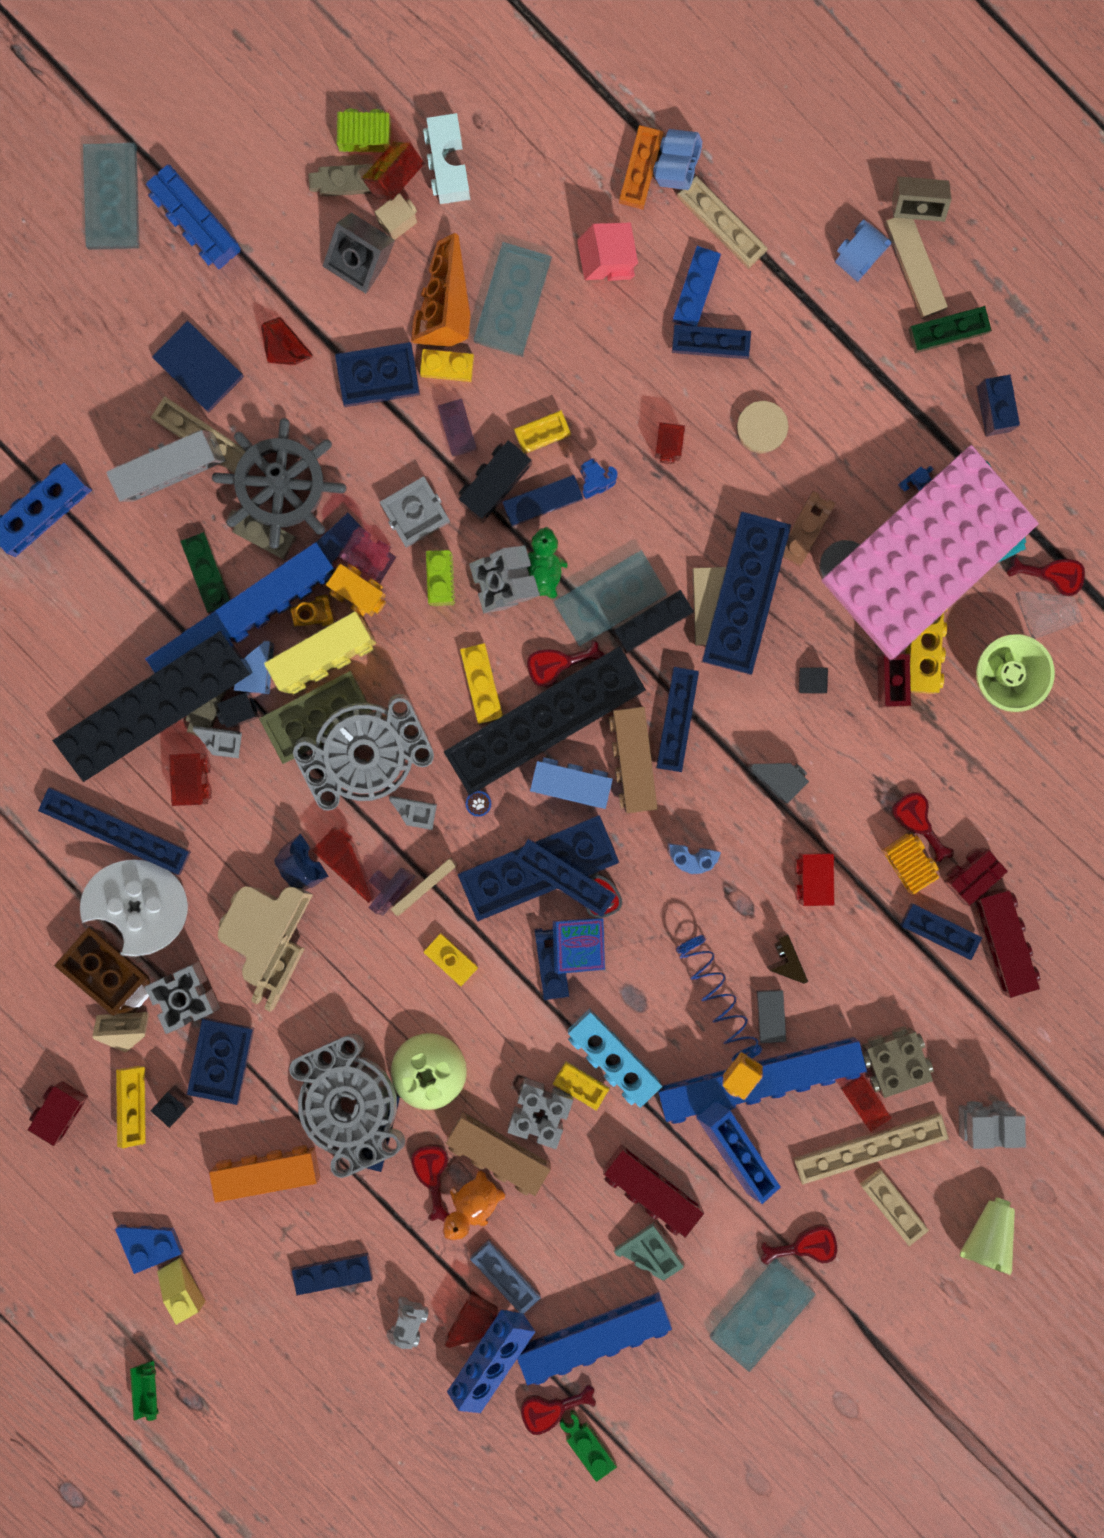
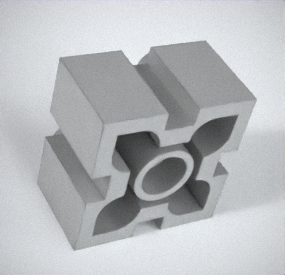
M525 546L503 548L490 554V557L481 558L469 564L474 583H480L482 592L478 593L483 613L506 610L518 605L519 602H525L540 596L534 576H529L527 567L531 566Z
M200 962L173 974L175 979L170 974L145 986L152 1005L160 1004L163 1012L157 1016L166 1034L187 1025L192 1021L190 1016L196 1021L214 1013L220 1008L212 989L206 992L202 983L207 981ZM182 993L185 994L187 998L186 1002L185 1000L181 1001L179 999V996Z
M524 1078L518 1095V1104L522 1106L521 1108L514 1107L507 1133L527 1139L529 1134L537 1136V1143L557 1150L563 1132V1123L559 1121L560 1118L567 1120L573 1103V1096L557 1088H553L552 1093L544 1091L543 1083ZM540 1109L545 1110V1116L537 1117L534 1112L538 1113Z
M993 1101L992 1105L983 1107L982 1102H967V1105L959 1106V1136L964 1141H967L968 1145L973 1149H991L994 1147L1026 1148L1025 1116L1016 1111L1015 1107L1008 1105L1006 1101Z

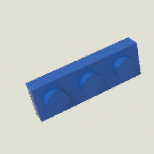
M700 246L696 247L672 322L686 326H698L721 253Z

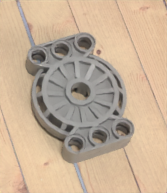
M404 694L392 696L388 703V709L372 703H354L340 708L332 713L322 724L316 741L310 737H302L297 740L293 750L294 759L317 805L321 809L328 811L337 807L340 795L357 801H372L385 797L395 791L405 781L412 763L418 767H426L434 759L433 748L410 699ZM396 702L406 703V711L403 713L395 712L393 705ZM359 709H371V710H376V711H375V712L368 711V710L359 711ZM353 710L352 713H348L341 718L338 717L345 712ZM333 721L334 724L331 726L328 734H324L326 727ZM408 725H415L418 728V732L413 736H408L404 733V729ZM363 744L370 746L374 751L371 760L367 761L366 759L354 756L356 747ZM303 745H308L313 753L309 756H303L299 753L298 749ZM425 748L429 751V754L426 758L420 759L415 756L416 750ZM315 768L321 769L324 772V776L315 779L310 775V771ZM404 770L399 779L396 782H394V780L399 775L400 771ZM330 791L335 795V799L325 801L321 794Z
M349 1034L300 1056L292 1061L289 1068L290 1074L295 1080L304 1082L298 1099V1114L302 1127L308 1137L318 1147L335 1154L330 1168L332 1173L339 1178L350 1176L393 1157L405 1145L404 1134L398 1129L391 1128L397 1111V1097L394 1086L387 1073L378 1064L367 1058L360 1057L364 1050V1041L357 1034ZM347 1040L354 1043V1053H349L346 1050L345 1044ZM324 1051H328L332 1056L330 1064L323 1060L322 1054ZM301 1061L307 1063L309 1067L307 1074L300 1070ZM342 1097H348L352 1101L357 1100L353 1113H347L342 1109ZM389 1102H390V1115L388 1116ZM387 1137L395 1139L397 1143L395 1149L388 1147L386 1144ZM364 1147L372 1150L373 1159H368L364 1156ZM340 1158H346L349 1161V1169H344L340 1165Z

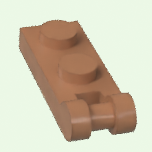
M812 491L794 523L783 555L784 559L799 567L803 564L836 504L831 500L826 501L820 498V494ZM813 506L822 510L819 516L811 513Z

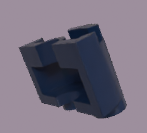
M301 833L280 849L274 863L289 887L307 890L313 888L329 876L320 862H314L309 858L308 852L311 848Z

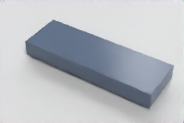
M490 1239L470 1256V1260L519 1313L524 1314L541 1298L537 1290Z

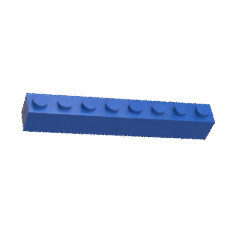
M315 542L155 651L145 660L153 672L156 673L221 629H223L231 642L239 643L249 636L248 632L254 627L259 629L270 622L269 617L276 612L282 614L291 608L292 605L290 603L295 599L299 598L302 600L313 592L312 588L317 584H326L336 568L321 546Z
M855 1037L757 1061L763 1066V1075L745 1100L738 1096L730 1095L722 1086L723 1075L727 1069L662 1085V1088L658 1090L666 1122L671 1121L672 1124H678L686 1121V1117L694 1115L698 1117L715 1101L725 1108L732 1110L736 1108L737 1104L745 1102L746 1105L761 1102V1098L771 1096V1098L775 1099L785 1096L788 1091L804 1092L810 1090L812 1085H831L836 1082L835 1079L843 1077L847 1080L855 1079L861 1076L860 1073L867 1072L860 1042Z

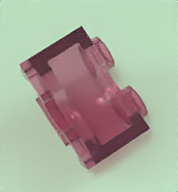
M358 526L343 547L339 557L381 583L395 561L396 556L389 552L390 546L380 540L374 543L369 539L371 534Z

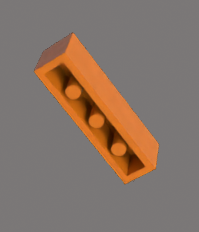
M301 1145L292 1148L290 1152L282 1153V1150H274L268 1152L267 1156L257 1158V1155L253 1154L241 1158V1161L232 1162L231 1159L217 1162L216 1166L209 1172L214 1202H223L317 1184L320 1179V1172L315 1147L307 1148V1145Z

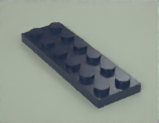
M741 511L702 656V663L752 675L791 524Z
M600 815L535 841L587 876L620 863ZM523 847L457 874L477 922L557 889L514 861Z

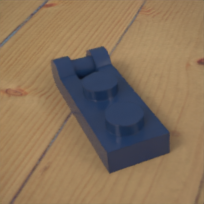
M553 926L549 930H542V928L534 929L544 1000L569 997L566 973H554V946L545 947L544 940L553 939Z

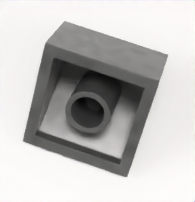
M351 212L336 224L323 267L366 294L387 263L395 240Z

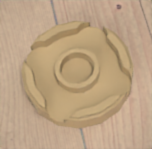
M758 401L750 404L743 410L738 418L736 428L742 445L752 452L762 454L773 451L782 444L787 436L789 426L787 416L779 406L768 401Z

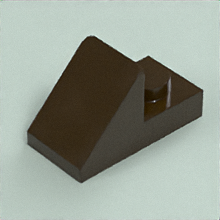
M786 932L775 935L778 941L774 943L776 951L780 958L784 957L785 959L767 968L774 973L797 982L807 983L808 979L789 935Z

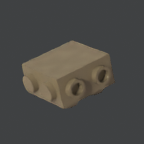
M899 1027L892 1030L891 1035L885 1037L882 1035L873 1036L868 1039V1043L862 1044L866 1068L870 1067L873 1077L869 1078L874 1092H879L884 1098L933 1081L931 1073L934 1072L930 1059L928 1057L925 1058L922 1051L925 1048L923 1038L920 1033L916 1034L911 1028Z

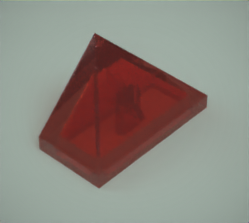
M281 317L269 320L261 325L267 363L297 365L313 357V354Z

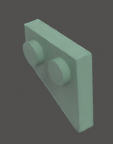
M655 1222L617 1246L614 1250L616 1256L628 1258L635 1262V1266L642 1270L650 1271L653 1276L663 1281L684 1268L685 1265Z

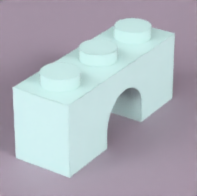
M457 113L427 118L428 128H423L425 144H431L432 153L427 154L429 170H435L436 179H431L433 196H439L440 204L470 200L465 164L453 166L445 161L446 156L450 152L462 149Z

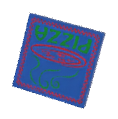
M603 918L553 921L554 973L605 970Z

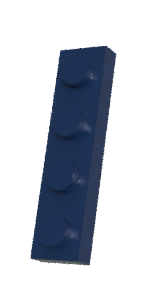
M673 667L656 765L658 769L682 772L699 671Z
M530 838L514 860L601 917H603L616 896L614 892Z

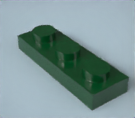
M985 306L912 325L908 329L915 353L982 336L992 331Z
M203 532L180 542L208 614H211L229 602L231 597L208 536Z

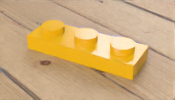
M485 643L460 649L478 724L499 719L503 715Z
M134 1066L116 1069L117 1147L127 1148L146 1144L145 1067Z

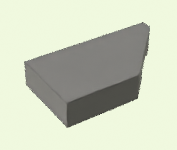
M201 726L193 727L194 733L198 735L212 755L239 758L242 732Z
M390 796V802L394 805L406 825L433 830L437 804Z

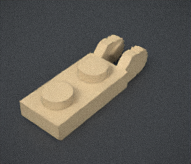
M289 940L266 986H257L251 1002L259 1004L267 989L272 992L264 1008L271 1012L277 1005L280 994L283 993L305 948Z

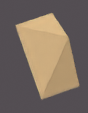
M148 1012L116 1014L114 1016L111 1014L97 1015L92 1037L96 1041L127 1052L145 1037L149 1014Z

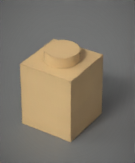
M400 193L375 211L378 223L388 236L394 240L417 223L415 216L417 210L409 198L404 200Z

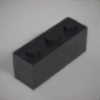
M509 440L504 445L500 443L491 454L493 456L492 460L488 464L483 463L475 473L476 479L471 484L467 482L458 493L460 495L459 503L482 523L486 521L532 466V459Z
M679 590L616 628L613 634L625 654L689 617L694 611L683 592Z

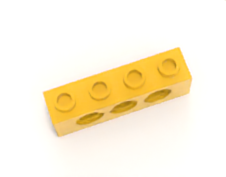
M944 612L905 648V654H910L911 693L935 694L940 693V688H943L944 674L941 673V663L945 661L946 650L942 647L943 637L947 634V622H944ZM923 635H928L931 638L932 643L929 648L922 645L921 639ZM922 660L927 661L930 665V671L927 674L923 673L920 669Z

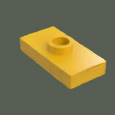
M562 410L514 429L521 450L525 454L571 436Z
M442 933L423 952L459 986H462L478 969V966Z
M565 1061L553 1081V1085L596 1111L610 1090V1087Z

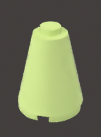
M997 1197L995 1202L989 1200L961 1249L960 1257L1011 1275L1015 1209L1010 1207L1011 1202Z

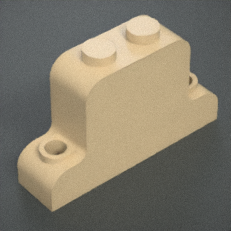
M243 887L233 895L231 899L232 905L228 913L219 922L218 938L223 944L246 957L242 975L247 982L254 986H266L313 895L312 893L301 888L288 887L277 898L260 888Z

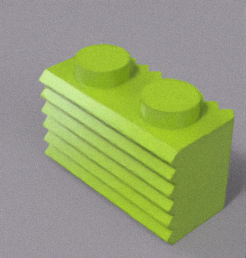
M352 108L345 109L344 112H337V145L339 151L391 153V119L389 113H385V111L380 109H372L369 113H363Z
M449 550L426 551L427 593L430 606H450L455 604V591L453 590L455 588L453 585L455 583L453 580L454 566L452 564L454 561L452 559V552Z

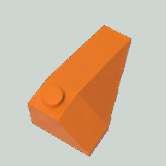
M456 233L437 242L428 270L432 275L427 287H423L421 293L424 301L421 310H416L413 318L411 342L414 344L451 347L467 340L469 337L471 315L459 235Z

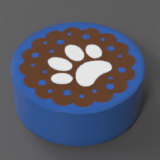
M477 791L466 799V808L473 816H484L491 809V798L483 791Z

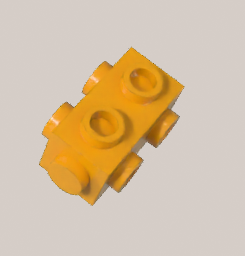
M340 564L326 584L331 589L329 594L340 602L344 599L353 604L351 609L362 617L365 613L371 617L374 613L379 614L386 604V601L383 600L386 595L381 592L383 586L371 578L367 582L359 577L362 572L349 564L346 568Z

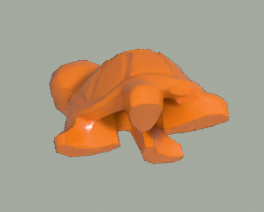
M478 1170L476 1178L465 1184L459 1192H457L455 1187H452L450 1194L457 1211L450 1213L445 1218L443 1226L444 1237L449 1240L463 1239L469 1233L470 1224L473 1226H486L488 1224L486 1219L495 1210L498 1202L505 1199L504 1191L497 1189L494 1183L487 1179L484 1171Z

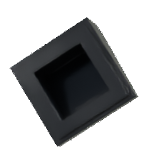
M799 668V693H827L828 668Z

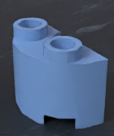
M864 219L854 230L856 236L851 241L846 239L838 248L837 252L840 255L835 261L857 282L892 244L891 240Z
M667 843L668 854L672 862L679 869L690 874H702L710 871L718 862L721 854L717 850L700 848L696 854H690L688 847L684 845Z

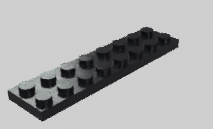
M221 629L52 741L80 779L85 782L251 675L252 671L226 633Z
M619 646L443 752L470 796L643 693L646 689Z

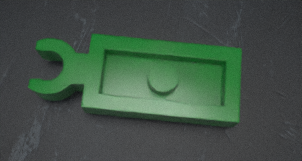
M572 1410L570 1411V1416L574 1421L571 1424H567L561 1418L560 1427L564 1432L570 1433L566 1436L567 1443L595 1482H598L616 1469L617 1463L588 1422L580 1425L578 1414Z

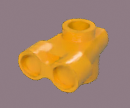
M327 594L316 596L314 601L303 602L296 607L290 608L294 627L321 624L324 627L334 624ZM307 612L309 619H301L300 613Z

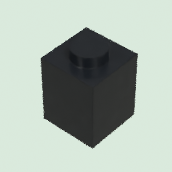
M243 693L217 703L219 710L216 711L217 717L222 725L225 724L226 728H234L260 718L250 693Z
M175 1085L150 1111L170 1128L194 1102Z

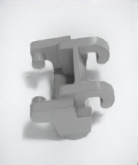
M400 1296L398 1300L399 1309L397 1311L399 1315L396 1324L392 1326L391 1330H388L386 1336L390 1344H394L402 1349H412V1347H417L419 1344L420 1332L418 1329L420 1324L425 1323L428 1318V1307L422 1306L421 1303L411 1302L408 1298Z

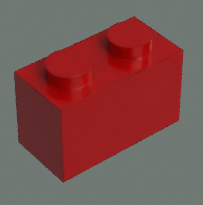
M829 852L799 853V859H795L794 864L795 874H799V884L795 885L796 900H799V904L802 906H835L834 854Z

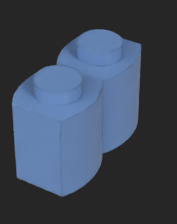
M669 129L666 137L662 138L660 146L662 154L659 161L655 163L653 170L654 177L660 187L690 189L703 142L698 132Z

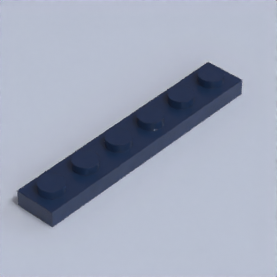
M48 787L38 809L41 813L177 875L182 873L191 853L186 848L52 787Z

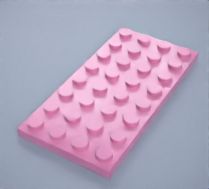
M970 445L821 581L891 660L903 651L1039 523L976 449Z

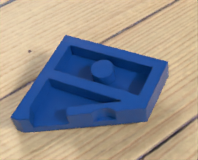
M123 1224L115 1228L134 1274L183 1253V1248L174 1228L161 1227L156 1229L152 1226H141L138 1228L126 1227Z

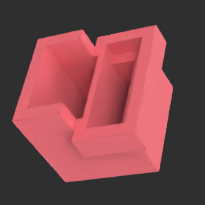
M631 222L593 224L577 240L584 280H602L606 276L608 281L631 280L635 276L634 267L638 264Z

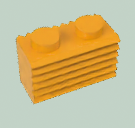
M905 834L881 851L908 893L914 895L939 879V875L936 873L939 868L931 857L927 858L922 850L925 849V846L920 838L912 834Z

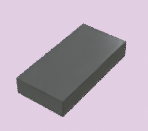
M783 990L757 991L759 1042H786Z

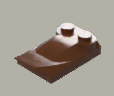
M89 926L54 965L112 1016L120 1013H135L149 997L145 986L150 984L149 976L128 957L120 955L121 951L107 940L106 935L92 926Z

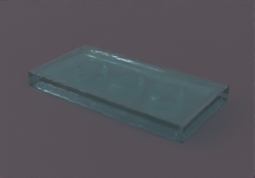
M135 143L83 144L85 236L87 249L139 248L137 146Z
M502 242L474 336V343L523 357L552 256Z
M641 550L553 603L580 647L665 597L667 592Z

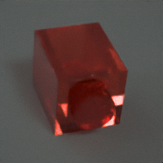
M659 422L654 458L660 459V463L675 464V461H680L685 425Z

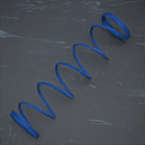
M700 935L684 942L676 948L677 953L681 954L679 958L703 953L712 954L711 960L690 978L691 980L710 975L723 976L721 983L703 997L701 1001L723 996L734 997L732 1005L715 1018L712 1023L737 1017L745 1019V1023L740 1030L724 1041L723 1044L743 1039H754L756 1041V1045L741 1050L731 1060L734 1062L741 1052L747 1054L750 1058H754L762 1051L761 1045H758L759 1041L757 1038L740 1037L733 1039L744 1029L748 1019L742 1015L721 1018L734 1006L737 999L736 996L720 994L709 997L723 984L726 977L725 974L714 972L697 976L710 965L715 954L710 951H700L685 955L691 949L705 942V935Z

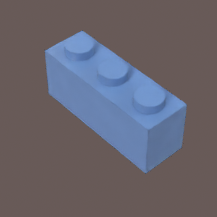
M543 757L542 762L537 761L530 789L531 792L606 809L613 780L607 778L608 772L593 769V773L590 774L582 772L583 766L568 763L567 768L557 766V760Z

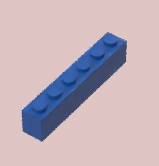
M660 1292L528 1342L517 1360L527 1386L533 1383L539 1385L546 1382L551 1376L556 1374L561 1376L571 1372L574 1367L591 1365L596 1359L605 1355L612 1357L618 1354L621 1349L642 1345L644 1340L652 1337L661 1338L667 1335L668 1331L672 1330V1326Z

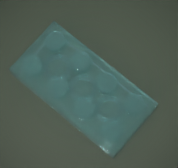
M775 1258L709 1335L710 1339L750 1372L814 1298L816 1293Z

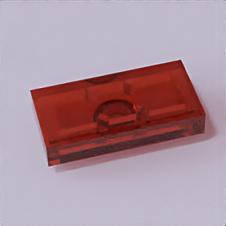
M860 1074V1077L851 1080L840 1089L868 1130L872 1132L892 1117L864 1076Z

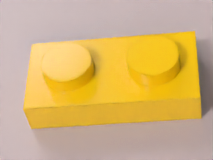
M423 349L420 376L424 378L472 382L474 354Z

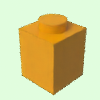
M741 1052L724 1073L722 1086L730 1095L738 1096L745 1100L762 1078L763 1066Z

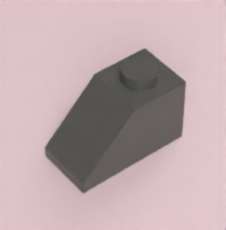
M791 763L750 764L747 767L783 803L787 804L809 782L805 778L807 775L806 771L797 763L794 766Z

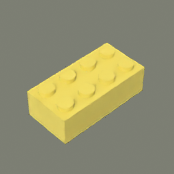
M355 611L265 662L264 665L279 691L295 695L306 689L305 684L309 681L315 680V682H318L329 675L327 671L337 667V669H341L350 664V658L359 655L361 657L373 650L372 646L377 642L362 616Z

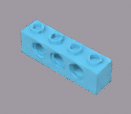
M590 1008L568 1029V1034L570 1035L568 1038L569 1042L577 1050L582 1048L588 1054L586 1059L593 1067L597 1068L600 1066L606 1072L604 1075L605 1079L613 1087L618 1085L624 1091L622 1096L630 1105L636 1103L641 1108L662 1088L661 1081ZM593 1035L602 1038V1043L597 1047H592L588 1044V1039ZM617 1054L620 1057V1061L616 1065H609L606 1062L608 1055ZM633 1072L638 1075L637 1080L631 1084L626 1083L624 1076L627 1073Z

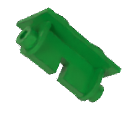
M153 1360L130 1368L134 1421L146 1417L147 1421H153L157 1419V1414H159L156 1395V1370Z

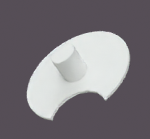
M125 860L103 868L88 882L80 902L82 923L99 919L107 920L117 926L122 932L124 939L123 951L120 955L125 956L151 954L170 944L182 930L188 911L186 893L179 880L170 871L144 860Z

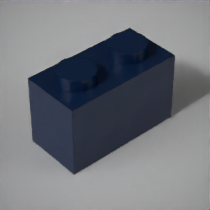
M1011 374L984 379L976 388L985 436L1012 432L1020 426Z

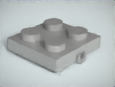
M424 476L380 501L381 506L390 519L388 521L393 531H397L406 548L450 523L449 518L440 505L442 501L437 493H433Z

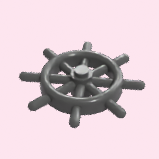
M282 418L279 422L278 438L267 439L255 445L242 432H236L234 439L245 453L238 462L235 474L214 473L212 475V480L215 483L234 484L236 495L242 505L239 510L227 519V525L235 527L250 515L256 521L270 526L269 546L273 549L279 547L281 527L293 526L304 520L317 534H323L325 527L313 514L322 499L323 492L345 493L347 490L346 485L343 483L324 482L322 470L317 461L320 456L332 447V442L329 439H325L310 451L302 444L289 439L290 422L287 418ZM277 452L276 463L269 464L263 457ZM287 453L300 458L288 470H286ZM254 463H256L266 477L248 475ZM309 467L312 473V481L293 479ZM246 486L266 488L250 499ZM293 490L311 492L303 503ZM273 496L272 513L259 508L260 505ZM283 497L295 508L294 511L282 514Z

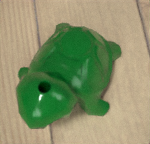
M544 527L532 537L531 546L534 552L527 553L531 566L527 567L529 576H534L539 595L555 599L558 596L556 587L560 581L561 567L566 569L568 563L561 557L554 555L558 548V539L553 530Z

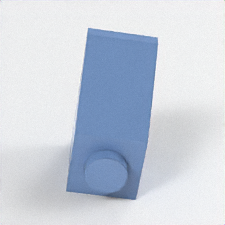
M264 641L244 658L252 674L235 684V691L270 694L271 675L264 663L273 658L274 643Z

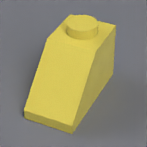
M181 1257L158 1269L157 1274L163 1303L175 1324L177 1325L198 1313L204 1305L205 1299Z

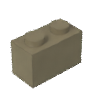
M898 176L892 196L893 217L945 222L952 200L949 181Z

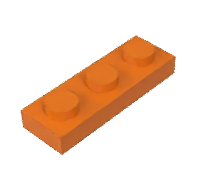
M639 125L619 204L644 210L664 131Z

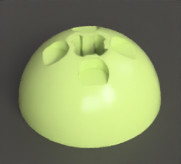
M1018 634L1001 637L989 644L982 652L976 667L977 685L984 698L995 707L1010 712L1026 711L1039 705L1050 693L1055 677L1053 660L1047 649L1037 640Z
M433 1033L419 1034L405 1041L395 1053L391 1065V1079L397 1094L407 1104L423 1110H434L451 1103L461 1092L467 1076L466 1061L458 1046L450 1039Z

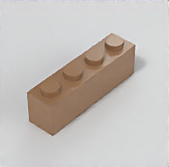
M645 707L613 711V716L609 717L610 732H615L616 742H612L614 758L619 757L620 767L615 768L617 783H622L623 793H618L620 809L625 808L626 813L658 810Z
M462 1112L446 1141V1145L449 1146L448 1149L458 1156H467L471 1159L473 1165L480 1169H489L494 1172L493 1176L502 1182L508 1180L516 1185V1190L524 1195L530 1193L536 1196L551 1170L550 1162Z

